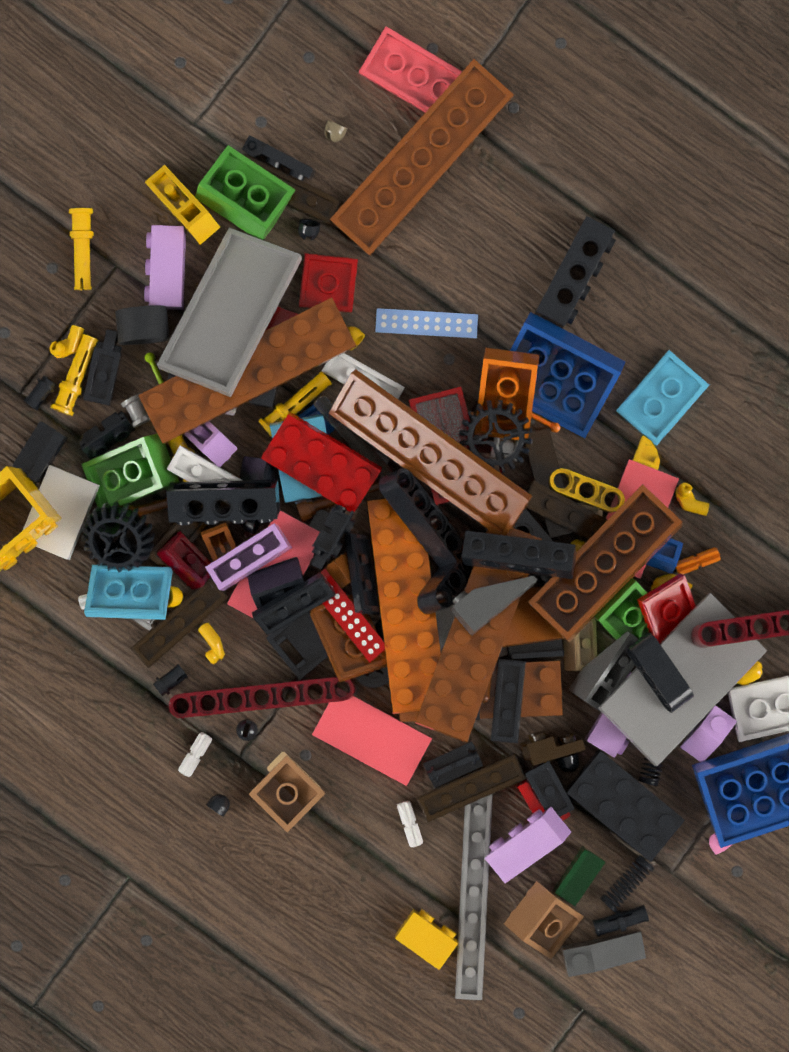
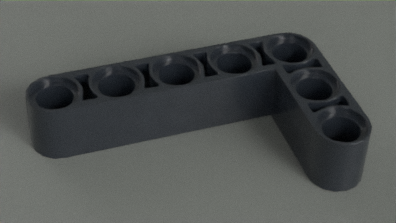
M401 468L384 475L379 480V489L382 495L439 567L418 594V607L425 614H432L449 608L453 604V600L466 587L473 566L464 565L462 560L464 540L408 469Z

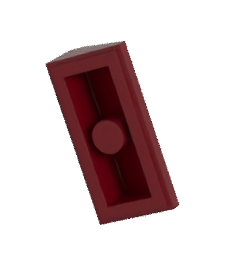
M181 531L177 532L157 552V555L192 590L203 587L210 578V574L205 567L211 564V562Z

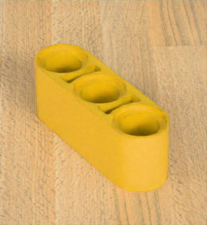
M557 469L548 478V485L551 490L605 512H616L625 502L624 494L618 488L568 469ZM556 474H564L568 478V485L565 488L561 489L555 486L554 477ZM588 483L592 486L593 495L590 498H584L580 495L579 487L581 484ZM607 493L617 495L619 501L616 507L611 508L605 504L604 499Z

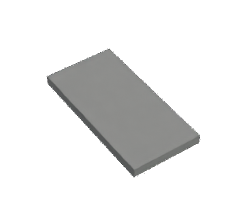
M229 228L158 361V368L231 397L302 260L301 255Z
M711 593L707 594L660 643L691 688L694 697L676 711L670 713L664 708L636 668L598 707L654 766H658L767 652L757 640L707 648L695 646L691 640V632L696 625L735 618ZM730 624L728 626V634L732 638L736 637L737 630L734 625ZM704 628L701 636L704 641L709 642L711 633L708 629Z

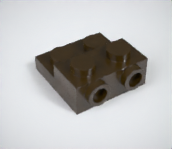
M539 731L530 734L529 740L520 743L524 759L526 761L530 760L532 765L586 750L583 739L579 736L575 737L573 733L558 737V742L555 743L551 734Z

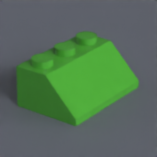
M228 145L198 184L195 198L251 236L264 240L276 224L294 194L295 189Z

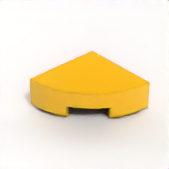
M641 436L633 461L658 470L660 464L658 451L651 440Z

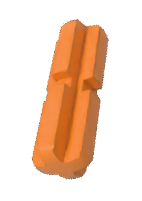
M714 547L696 554L697 556L695 557L692 555L679 560L675 568L677 573L684 575L699 569V566L705 567L720 561L721 557L718 549Z

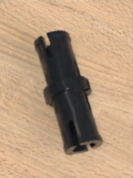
M641 905L623 912L617 910L613 915L592 921L597 937H599L600 935L621 930V932L626 931L627 927L649 922L645 906Z

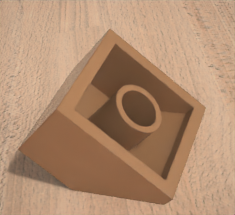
M288 755L249 793L286 832L326 794Z
M536 881L516 909L511 912L504 925L523 942L552 959L584 916L551 890Z

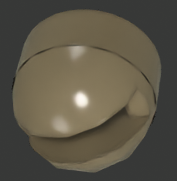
M328 120L324 131L325 137L332 142H339L345 136L348 128Z

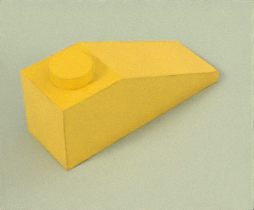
M166 165L162 166L145 181L146 185L200 245L220 228L211 214Z

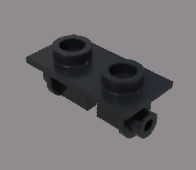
M123 411L119 413L114 412L101 422L105 428L104 431L101 432L97 426H94L80 435L81 439L78 440V443L91 460L103 455L108 448L117 442L125 440L130 433L135 431V428L128 421Z
M338 504L336 508L331 509L324 523V526L332 529L331 534L321 529L315 542L312 544V553L319 557L323 553L326 554V562H329L331 556L335 559L337 558L343 546L340 543L343 534L349 535L356 520L352 519L354 511L352 510L347 515L345 514L347 509Z
M469 742L424 763L434 788L483 766L473 742Z

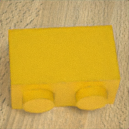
M413 909L395 934V939L440 970L458 945V940L454 938L456 933L445 925L441 928L432 922L435 918L425 910L421 909L418 912Z

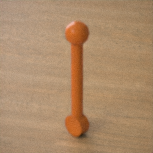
M532 413V419L550 427L552 432L557 433L560 431L561 427L558 423H552Z

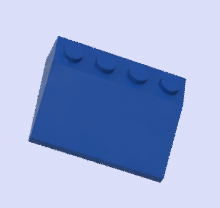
M532 312L529 313L510 351L539 355L532 411L586 438L620 376L625 361Z
M789 734L692 765L720 848L789 826Z

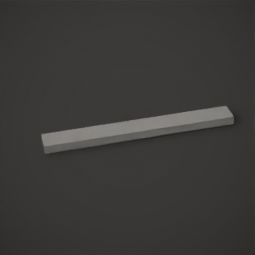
M493 794L465 806L455 999L482 1000L489 863L485 860V857L490 852Z

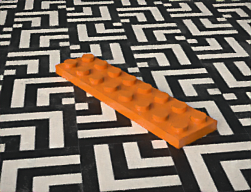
M386 499L367 501L384 643L386 644L385 652L393 714L420 711L441 655L436 612L425 614L419 609L417 604L418 594L431 579L429 557L426 550Z

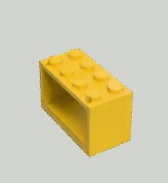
M6 466L0 472V501L15 488H18L40 516L0 550V571L2 569L6 571L14 566L18 561L16 559L17 556L23 551L28 553L38 544L36 540L43 534L47 536L58 527L56 523L62 519L31 479L27 477L26 473L20 468Z

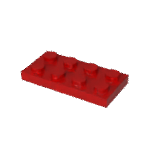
M290 411L261 457L264 461L332 502L346 508L349 512L352 510L356 511L382 470V467Z

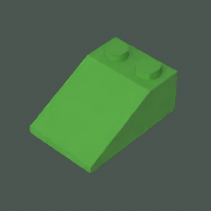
M158 434L144 436L81 464L87 480L100 485L95 497L97 507L99 506L100 508L106 502L111 506L116 501H118L120 506L126 503L129 504L167 489L170 483L179 482L177 475L167 470L171 458L166 445L162 443Z
M632 578L601 609L594 619L615 640L619 639L627 631L640 639L649 631L637 599L647 594V592Z

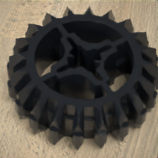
M488 400L487 410H484L483 406L478 404L477 409L480 412L478 415L472 410L468 412V415L473 420L472 422L466 419L462 421V424L468 426L469 429L459 431L460 435L467 436V440H462L459 443L462 446L469 445L468 450L494 469L495 465H499L500 473H505L504 464L508 463L510 469L513 470L515 469V464L512 460L516 459L519 463H523L524 459L519 453L529 454L530 450L523 447V444L533 443V439L525 438V434L531 433L532 428L523 429L522 425L529 422L528 417L522 420L517 418L522 413L521 409H518L515 414L510 412L513 408V403H509L505 410L502 409V400H498L497 408H493L492 401ZM496 414L504 415L511 419L517 429H502L498 424ZM488 416V432L473 437L476 424L482 418ZM492 423L495 424V429H497L499 434H510L504 436V439H500L499 451L494 440H482L483 438H488V434L492 435ZM519 437L516 449L504 458L503 443L508 439ZM475 445H491L496 459L482 455Z
M118 501L114 502L112 506L106 502L102 508L96 507L87 516L86 523L82 527V532L84 533L81 541L86 543L84 551H91L90 559H98V566L104 563L107 565L108 571L112 567H116L118 573H120L122 567L130 571L133 566L139 567L143 561L148 559L150 551L154 547V542L152 541L155 538V533L151 532L152 523H145L146 515H138V507L132 511L129 509L128 503L120 507Z

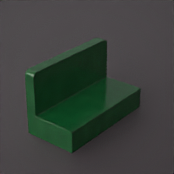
M582 846L552 891L558 897L560 896L573 906H576L605 864V861Z

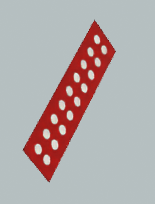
M324 569L321 573L335 590L336 596L322 604L370 663L385 650L386 644L364 616L360 613H355L352 601L328 571Z

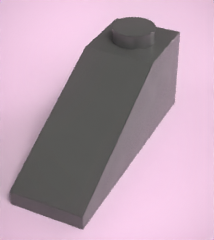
M534 576L476 588L468 594L466 591H463L453 600L455 605L452 607L451 612L469 634L473 636L530 589L537 579Z
M627 631L584 666L568 690L600 711L598 707L619 687L635 664L630 659L626 648L636 642L638 638Z
M641 931L562 945L568 977L593 973L646 958Z

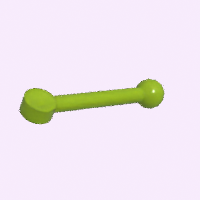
M149 352L145 355V360L150 363L158 383L161 384L164 381L154 361L155 355Z

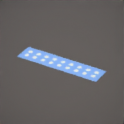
M377 308L375 332L477 338L478 314Z

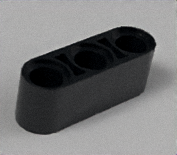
M648 632L626 648L630 659L667 711L673 713L694 697L685 679L651 633Z

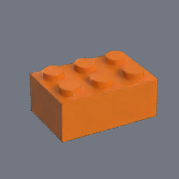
M486 348L478 404H481L483 409L487 410L488 400L492 401L493 408H497L498 400H502V409L506 410L508 404L513 403V408L510 412L515 414L518 409H521L522 413L517 418L522 420L528 417L529 422L522 426L523 429L530 428L539 355ZM496 414L498 424L502 429H517L511 419L504 415ZM485 416L476 424L474 435H482L488 432V416ZM492 423V435L488 434L489 437L504 438V436L510 435H503V433L499 434L497 432V429H495L494 423ZM514 437L512 440H519V437Z

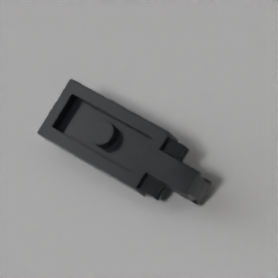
M250 135L242 148L253 158L266 156L265 162L280 169L281 165L291 169L289 175L301 181H304L305 177L312 180L316 173L312 167Z
M107 329L104 343L98 342L97 347H94L83 398L85 401L111 406L122 356V347L117 346V331Z

